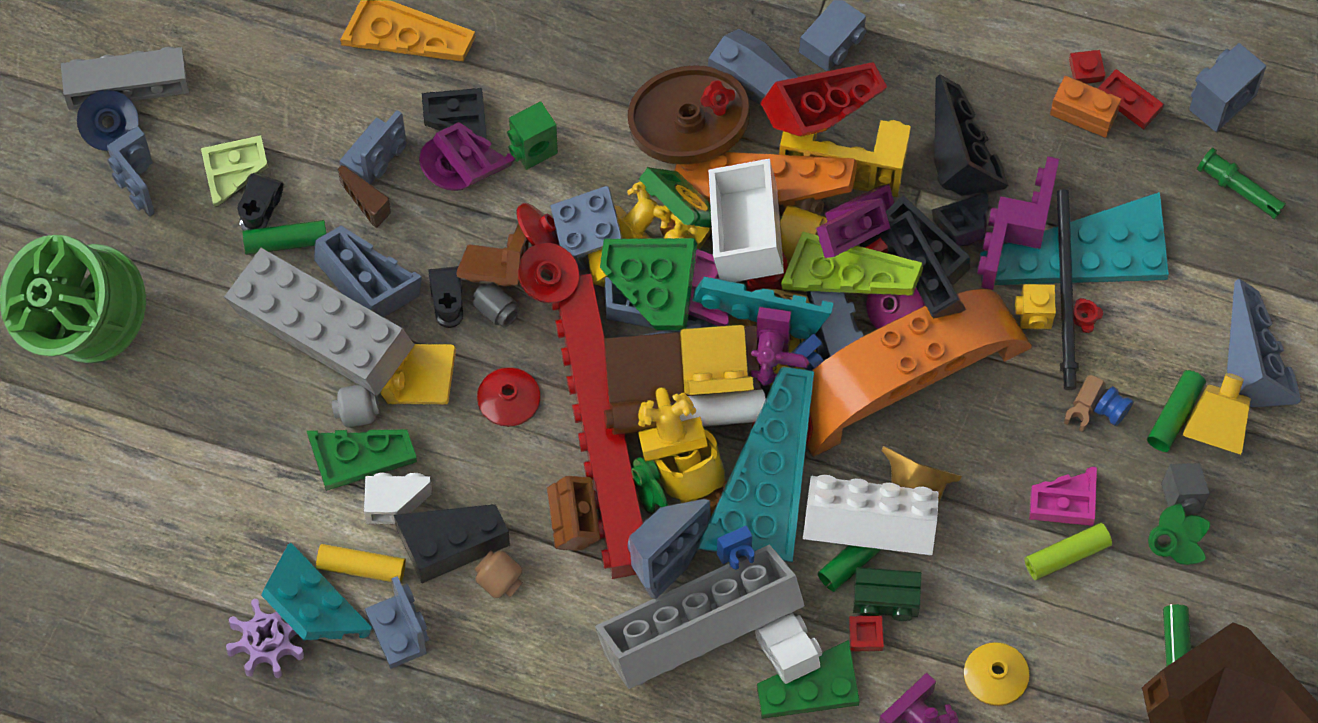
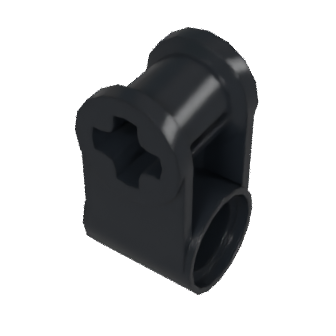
M257 173L251 174L237 207L240 216L239 222L243 231L267 227L272 213L282 197L284 188L282 181Z
M458 266L428 269L435 317L437 322L445 328L456 327L463 320L461 278L457 277Z

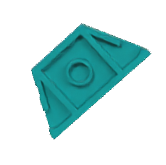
M289 543L264 587L261 596L303 640H318L319 638L342 639L344 634L358 633L360 638L368 637L373 629L369 623L292 543Z

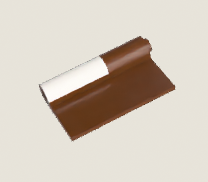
M756 325L744 326L747 372L750 377H752V370L759 371L757 357L751 355L753 350L758 349ZM680 332L604 338L609 410L604 411L606 429H612L613 435L638 433L639 431L657 427L654 421L651 422V425L639 426L638 413L641 403L648 402L649 400L654 401L653 408L659 409L655 394L658 388H665L667 390L671 406L676 403L672 397L673 395L685 393ZM753 377L754 390L697 395L686 394L692 400L697 411L694 415L690 413L688 416H685L683 413L680 415L681 421L701 417L703 427L755 422L766 400L760 381Z

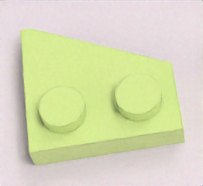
M261 135L201 148L214 207L219 206L244 187L252 173L260 174L268 168Z

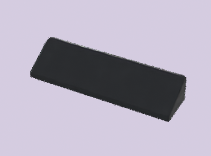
M907 211L889 222L890 228L885 230L898 256L922 262L923 270L916 288L933 319L965 311L966 308L911 212Z

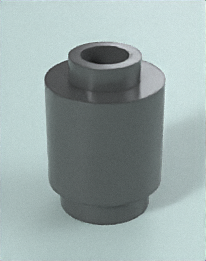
M494 282L488 285L482 284L473 295L475 299L473 306L495 325L500 324L505 328L519 314L520 309L516 306V301Z

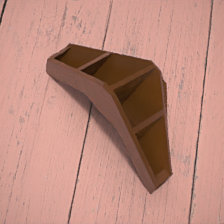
M1234 622L1162 669L1142 687L1150 723H1318V701L1249 628Z

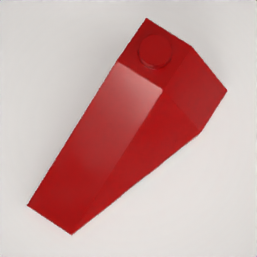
M871 62L777 81L760 103L773 128L801 137L828 130L885 91L887 85L875 63Z

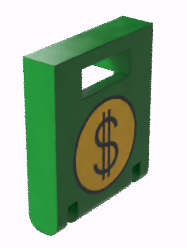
M647 167L639 180L646 186L645 190L652 197L656 196L683 224H694L695 226L712 228L710 203L679 172Z

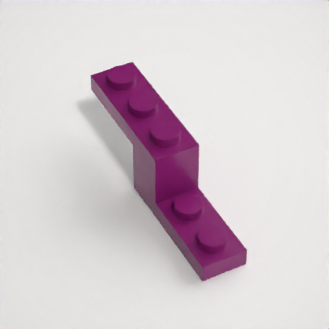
M1047 156L1045 168H1038L1035 185L1041 186L1040 192L1033 191L1031 202L1000 196L998 209H991L988 226L994 228L992 233L986 232L983 250L988 251L987 257L981 256L977 272L978 275H983L981 288L994 289L1004 242L1041 249L1059 163L1058 158Z
M889 184L880 185L825 213L827 223L816 228L825 258L835 257L890 228L886 211L894 204V199Z

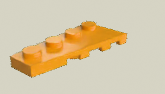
M361 0L340 41L342 46L464 62L476 36L475 31L391 0Z

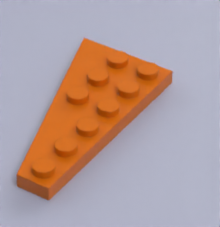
M725 152L718 157L700 163L676 164L674 171L679 172L710 203V169L770 159L777 183L778 204H783L784 207L795 205V201L808 198L818 200L852 192L858 164L854 158ZM672 219V221L668 223V227L666 229H662L660 227V231L663 235H665L669 230L674 229L676 225L675 221Z

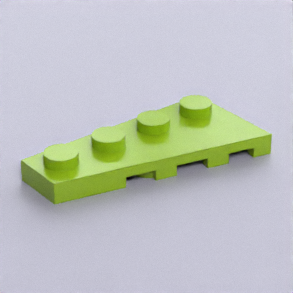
M802 232L781 286L782 290L913 295L922 273L923 265L922 262L860 246H854L835 257L825 258L819 242V236Z

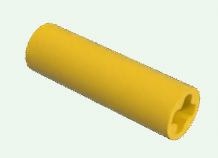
M326 544L320 545L316 560V569L392 582L391 578L398 576L401 583L406 565L405 558Z

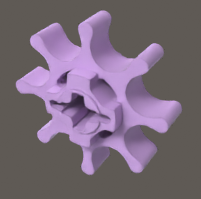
M253 599L251 605L255 615L250 621L242 622L234 616L229 618L231 629L243 633L240 641L226 645L227 653L230 657L240 652L250 655L249 661L244 665L247 676H252L255 667L265 662L272 665L274 676L280 678L282 672L278 664L279 659L284 655H292L298 660H302L304 658L303 649L290 643V639L297 634L291 626L286 624L277 612L272 614L263 613L260 610L258 599Z

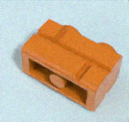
M1064 76L1053 99L1050 115L1106 138L1118 114L1121 98L1112 94H1106L1100 89Z

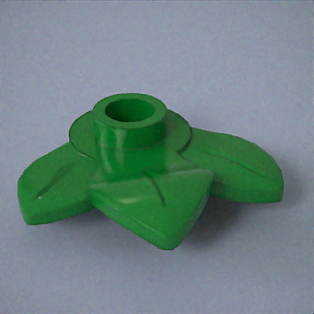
M640 457L635 459L631 469L634 484L639 489L641 504L648 513L653 514L655 513V504L660 507L668 506L662 487L657 482L660 479V474L653 460L645 462Z
M1181 503L1171 505L1160 514L1159 525L1151 530L1148 537L1149 547L1156 555L1162 557L1171 556L1179 564L1190 565L1200 563L1206 559V555L1197 542L1209 530L1210 522L1198 515L1185 516ZM1167 535L1171 540L1168 544H1161L1158 541L1159 537Z

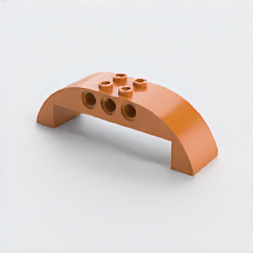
M988 289L960 292L958 295L966 310L961 313L934 319L928 308L924 306L861 337L836 352L812 370L814 371L810 415L813 430L811 439L806 446L811 455L815 457L841 444L843 428L997 351L1005 362L1031 349V343L1001 296L997 292Z

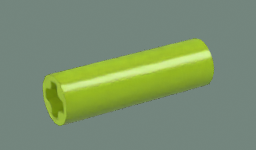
M1099 523L1024 558L1025 565L1034 580H1038L1112 546V539L1105 525Z

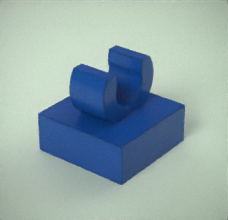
M815 334L804 339L791 352L802 354L807 358L809 364L807 368H804L805 370L812 371L824 361L814 351L822 344Z
M747 526L717 538V556L722 564L729 562L731 567L737 570L739 569L738 557L743 555L748 558L750 563L754 562L752 534Z

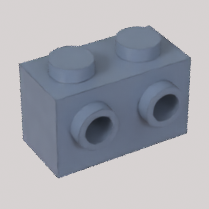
M834 0L800 37L799 53L825 71H829L835 64L840 65L846 58L848 49L853 43L855 45L859 44L865 36L866 16L845 1Z

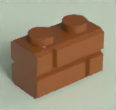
M565 476L548 486L547 493L555 548L579 551L599 541L600 532L592 478Z

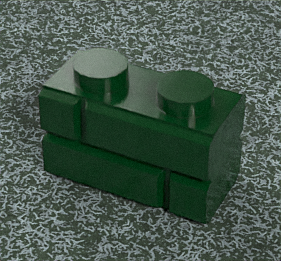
M856 567L853 613H860V616L890 615L897 621H910L912 617L918 618L922 573Z

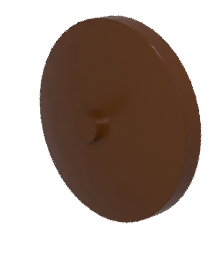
M699 65L677 67L654 76L638 89L628 108V124L635 144L648 156L671 164L700 163L722 155L742 138L750 120L749 101L741 83L728 73L712 67ZM714 80L721 81L726 89H732L735 92V99L728 103L726 112L722 116L715 115L713 109L704 107L701 104V97L705 88ZM720 95L716 96V100L718 101L720 99Z

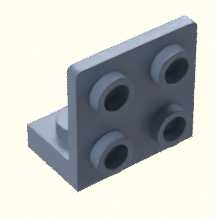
M396 110L386 123L376 117L339 161L340 166H346L369 184L376 177H382L387 170L390 160L394 156H399L406 147L407 141L403 113Z
M136 126L107 145L110 155L107 161L114 171L112 177L121 189L126 187L131 193L129 198L138 211L144 209L150 217L155 213L148 187L139 175L145 172L153 162L145 134Z
M608 186L550 205L559 244L574 257L579 271L586 269L584 258L587 257V254L603 249L604 239H623L611 190Z
M398 576L391 578L395 596L365 608L366 615L390 669L427 654L425 642L429 641L426 623L421 612H416L413 603L415 600L411 589L407 583L402 585Z

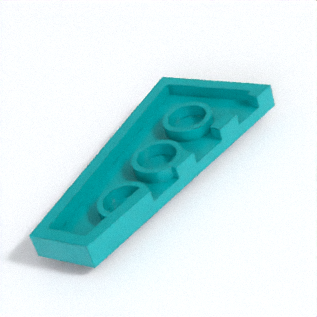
M705 276L694 290L692 301L702 304L705 308L718 309L730 313L735 318L748 319L757 322L759 307L791 311L790 334L798 339H806L812 334H816L831 315L833 308L832 302L822 301V305L818 306L806 303L807 297L793 295L792 300L779 298L774 295L775 291L762 288V290L750 292L746 291L747 288L744 284Z

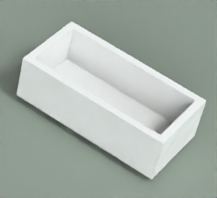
M770 159L710 169L709 187L713 257L720 280L737 282L784 273L778 191Z
M830 475L811 476L803 539L932 555L937 526L939 492L932 491L927 487L912 489L900 487L895 483H883L881 485L868 483L863 479H851L849 481L836 479Z

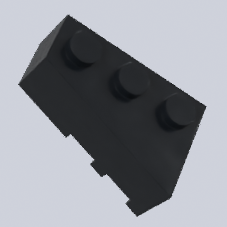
M903 195L886 211L888 221L891 222L905 212L910 211L922 229L952 285H954L971 269L970 256ZM885 231L860 243V247L866 248L881 238L888 246L887 254L898 256Z
M496 504L394 515L396 530L421 583L483 558L490 551L494 553L510 546L509 531Z

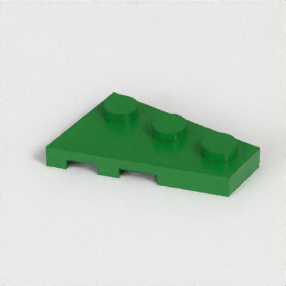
M407 429L368 430L367 432L348 433L347 430H335V433H318V430L306 431L326 491L363 480L366 476L385 473L417 462V456Z
M849 640L822 652V656L819 657L820 668L787 684L782 681L778 674L757 683L761 718L859 706L860 700Z

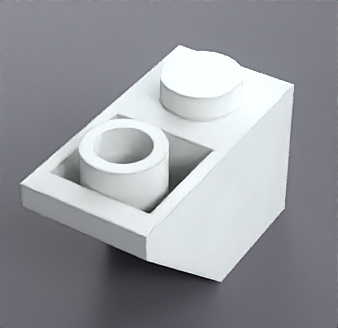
M377 473L374 476H366L364 501L366 524H395L394 515L412 513L432 495L430 476H424L420 473H409L406 476Z

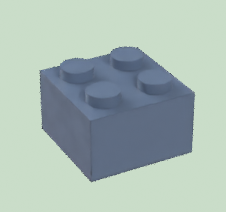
M1240 43L1231 51L1225 49L1211 69L1206 67L1195 80L1197 85L1191 93L1193 99L1189 110L1215 132L1219 131L1257 96L1267 65Z

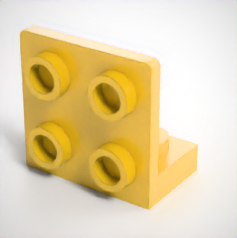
M743 325L690 328L680 331L684 392L686 394L697 395L754 390L753 377L748 376L745 329Z
M414 344V347L380 392L387 404H448L456 354L455 346L452 344Z

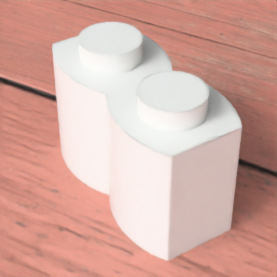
M793 613L778 618L755 630L758 643L785 684L820 668L819 657L822 656V650L815 638L810 639L807 636V627L800 615L795 616Z

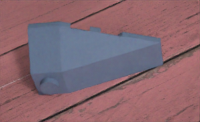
M741 29L724 35L708 58V67L732 75L744 87L747 97L760 105V102L775 82L798 77L765 42Z
M1238 279L1234 283L1227 372L1244 379L1239 394L1251 398V407L1298 404L1301 402L1295 374L1292 367L1288 366L1285 368L1279 354L1284 349L1281 342L1277 341L1269 331L1268 327L1272 325V321L1258 290L1243 280Z

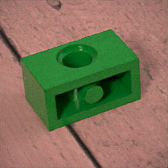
M541 101L509 117L510 130L507 131L511 145L508 146V149L515 158V161H521L526 170L558 154L557 125Z

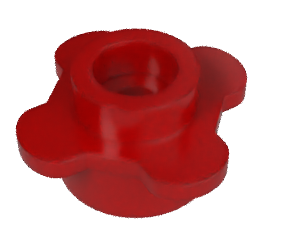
M714 80L705 88L701 97V104L704 107L713 109L715 115L722 116L726 112L728 103L735 99V92L732 89H726L721 81ZM720 95V99L717 101L716 96Z
M1079 298L1074 306V324L1081 327L1083 332L1090 333L1094 330L1095 322L1102 319L1103 310L1097 307L1094 302ZM1083 313L1087 314L1086 318L1082 317Z

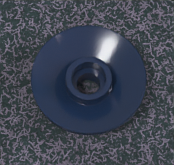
M102 90L91 94L83 101L77 113V127L81 137L87 144L102 151H108L107 145L139 124L138 113L132 101L124 94L113 90ZM105 117L113 118V126H103V119Z

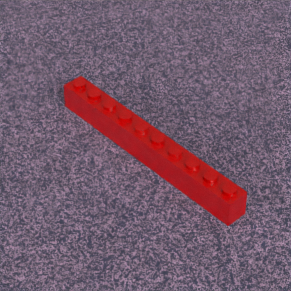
M585 274L579 276V282L575 291L567 299L558 303H551L553 311H559L560 319L555 320L558 339L564 338L566 347L561 348L564 367L570 366L571 376H566L569 395L575 394L577 404L572 405L575 423L581 422L583 432L578 433L580 451H587L588 461L583 462L585 476L591 477L593 481L595 504L600 516V520H598L600 539H604L606 549L601 550L604 569L610 568L612 579L637 575L631 566L628 540L629 536L643 523L631 472L625 435H613L612 429H606L604 411L609 410L604 333L592 275Z

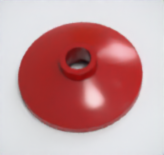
M522 203L518 206V223L532 246L539 243L559 245L554 219L549 214L544 215L539 209L529 203Z
M539 243L527 249L522 255L518 268V279L525 292L535 300L543 303H558L567 299L575 291L579 282V268L574 257L565 248L553 243ZM541 273H547L550 276V281L544 280L541 277Z
M501 368L491 372L483 379L478 388L477 402L481 413L492 423L507 427L517 426L528 421L536 413L540 404V390L535 379L527 372L518 368ZM512 389L514 393L506 396L503 394V391Z

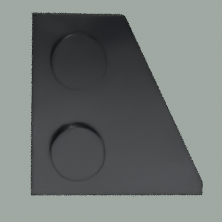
M482 88L422 93L425 126L441 131L459 122L471 129L475 135L487 139Z
M983 193L932 209L933 221L958 246H968L977 240L984 239L989 211L988 194Z

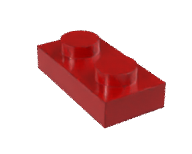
M1117 69L1097 88L1106 94H1112L1121 98L1118 111L1143 130L1162 111L1164 106L1161 101Z

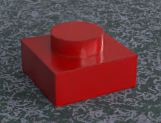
M1100 50L1070 53L1069 62L1073 79L1085 84L1104 82L1106 75Z
M849 616L851 652L883 651L882 616Z

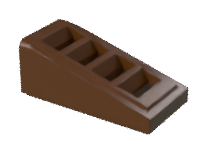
M341 165L338 168L341 185L370 223L377 228L391 214L389 198L346 166Z

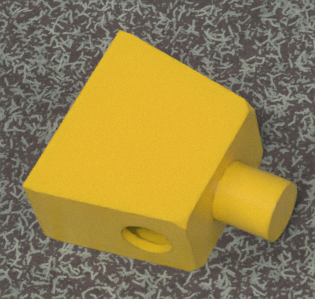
M1226 373L1221 388L1207 385L1186 423L1183 436L1241 455L1251 398L1239 394L1244 379L1235 374Z

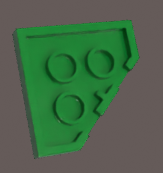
M694 238L604 239L600 263L601 270L655 330L687 329L697 252L696 240Z

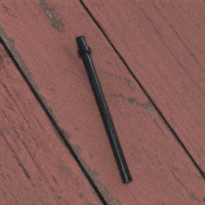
M1062 189L1057 191L1063 362L1060 363V371L1063 372L1064 389L1074 390L1076 389V372L1079 371V363L1075 361L1069 190Z

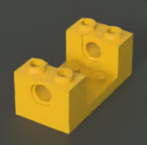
M880 120L874 152L857 146L851 148L839 146L831 141L818 142L816 141L817 133L800 137L783 131L779 155L854 158L858 166L853 189L868 192L880 185L889 184L892 196L898 197L911 126L904 125L896 120Z

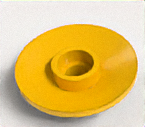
M996 642L987 643L976 648L967 658L964 667V680L968 690L979 701L989 705L1002 706L1016 701L1025 692L1029 682V667L1023 655L1012 646ZM1000 666L1004 672L1002 674H995L992 671V667Z

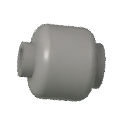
M360 385L340 388L337 393V400H332L335 419L341 418L345 427L371 424L375 421V415L380 414L378 396Z

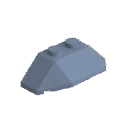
M701 499L660 507L629 536L628 550L631 555V566L651 598L657 599L690 565L698 551L696 548L711 518L710 500Z

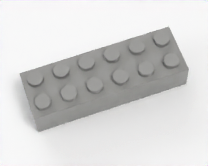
M263 248L259 249L224 296L240 316L377 396L414 347V343L403 328Z
M769 544L754 551L753 563H750L748 558L744 556L738 559L739 569L737 570L733 569L729 563L662 594L657 599L654 598L596 625L595 628L604 655L628 689L644 684L651 678L666 671H671L687 661L701 657L723 644L730 643L740 636L760 629L764 625L783 616L790 615L795 610L804 607L796 575Z

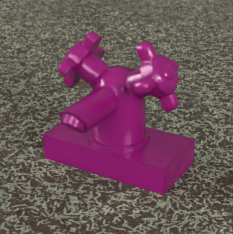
M759 307L757 316L758 349L753 350L751 355L757 357L761 370H752L751 376L757 378L763 385L774 382L777 374L773 371L774 367L778 364L807 368L809 364L807 358L802 354L788 353L791 311Z
M926 673L880 715L879 723H901L904 720L908 723H959V719L950 704L944 705L946 714L937 716L938 710L934 707L929 708L924 703L934 692L936 681Z

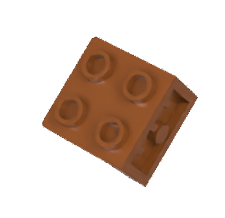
M519 223L515 233L509 234L507 247H504V249L467 245L457 269V277L465 278L470 282H495L500 286L518 285L520 259L525 251L529 249V241L522 232Z

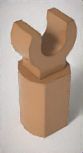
M1093 375L1086 377L1073 402L1074 407L1070 408L1065 415L1064 424L1068 425L1071 418L1078 417L1082 421L1079 431L1083 432L1086 430L1089 423V414L1093 413L1106 388V383Z

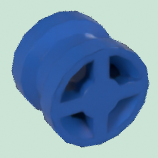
M1112 386L1101 398L1094 412L1098 415H1105L1109 418L1112 425L1117 426L1127 415L1134 401L1129 397L1124 398L1119 395L1118 389Z

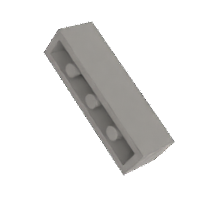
M164 47L155 51H134L126 55H104L96 59H74L67 63H61L63 93L68 110L80 108L88 96L102 90L120 92L131 101L189 93L186 61L182 47Z

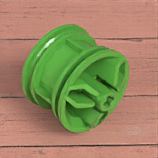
M64 235L43 236L25 245L9 263L0 288L2 319L9 334L21 347L38 355H63L71 360L82 363L104 362L123 352L138 334L146 309V292L143 279L138 268L128 256L110 246L101 244L86 245L78 239ZM88 268L90 275L86 279L84 276ZM59 321L62 323L60 329L56 326Z

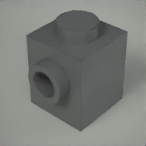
M1201 464L1169 465L1161 483L1168 507L1181 503L1185 515L1201 513L1210 494Z

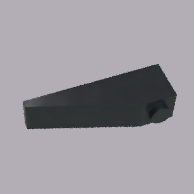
M938 75L935 85L934 163L938 173L937 179L939 184L945 190H951L961 196L1004 190L1009 185L1002 163L996 154L991 156L985 142L989 139L985 131H981L972 119L976 114L961 86L942 75Z

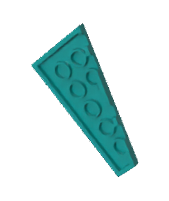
M1160 192L1070 222L1073 283L1168 279L1169 272ZM1058 226L1044 231L1041 249L1013 243L1003 245L994 285L1060 283ZM988 251L980 252L979 261L981 256L987 257Z
M789 367L780 368L696 548L697 550L717 552V538L747 526L752 534V548L754 551L770 544L784 562H793L814 371Z

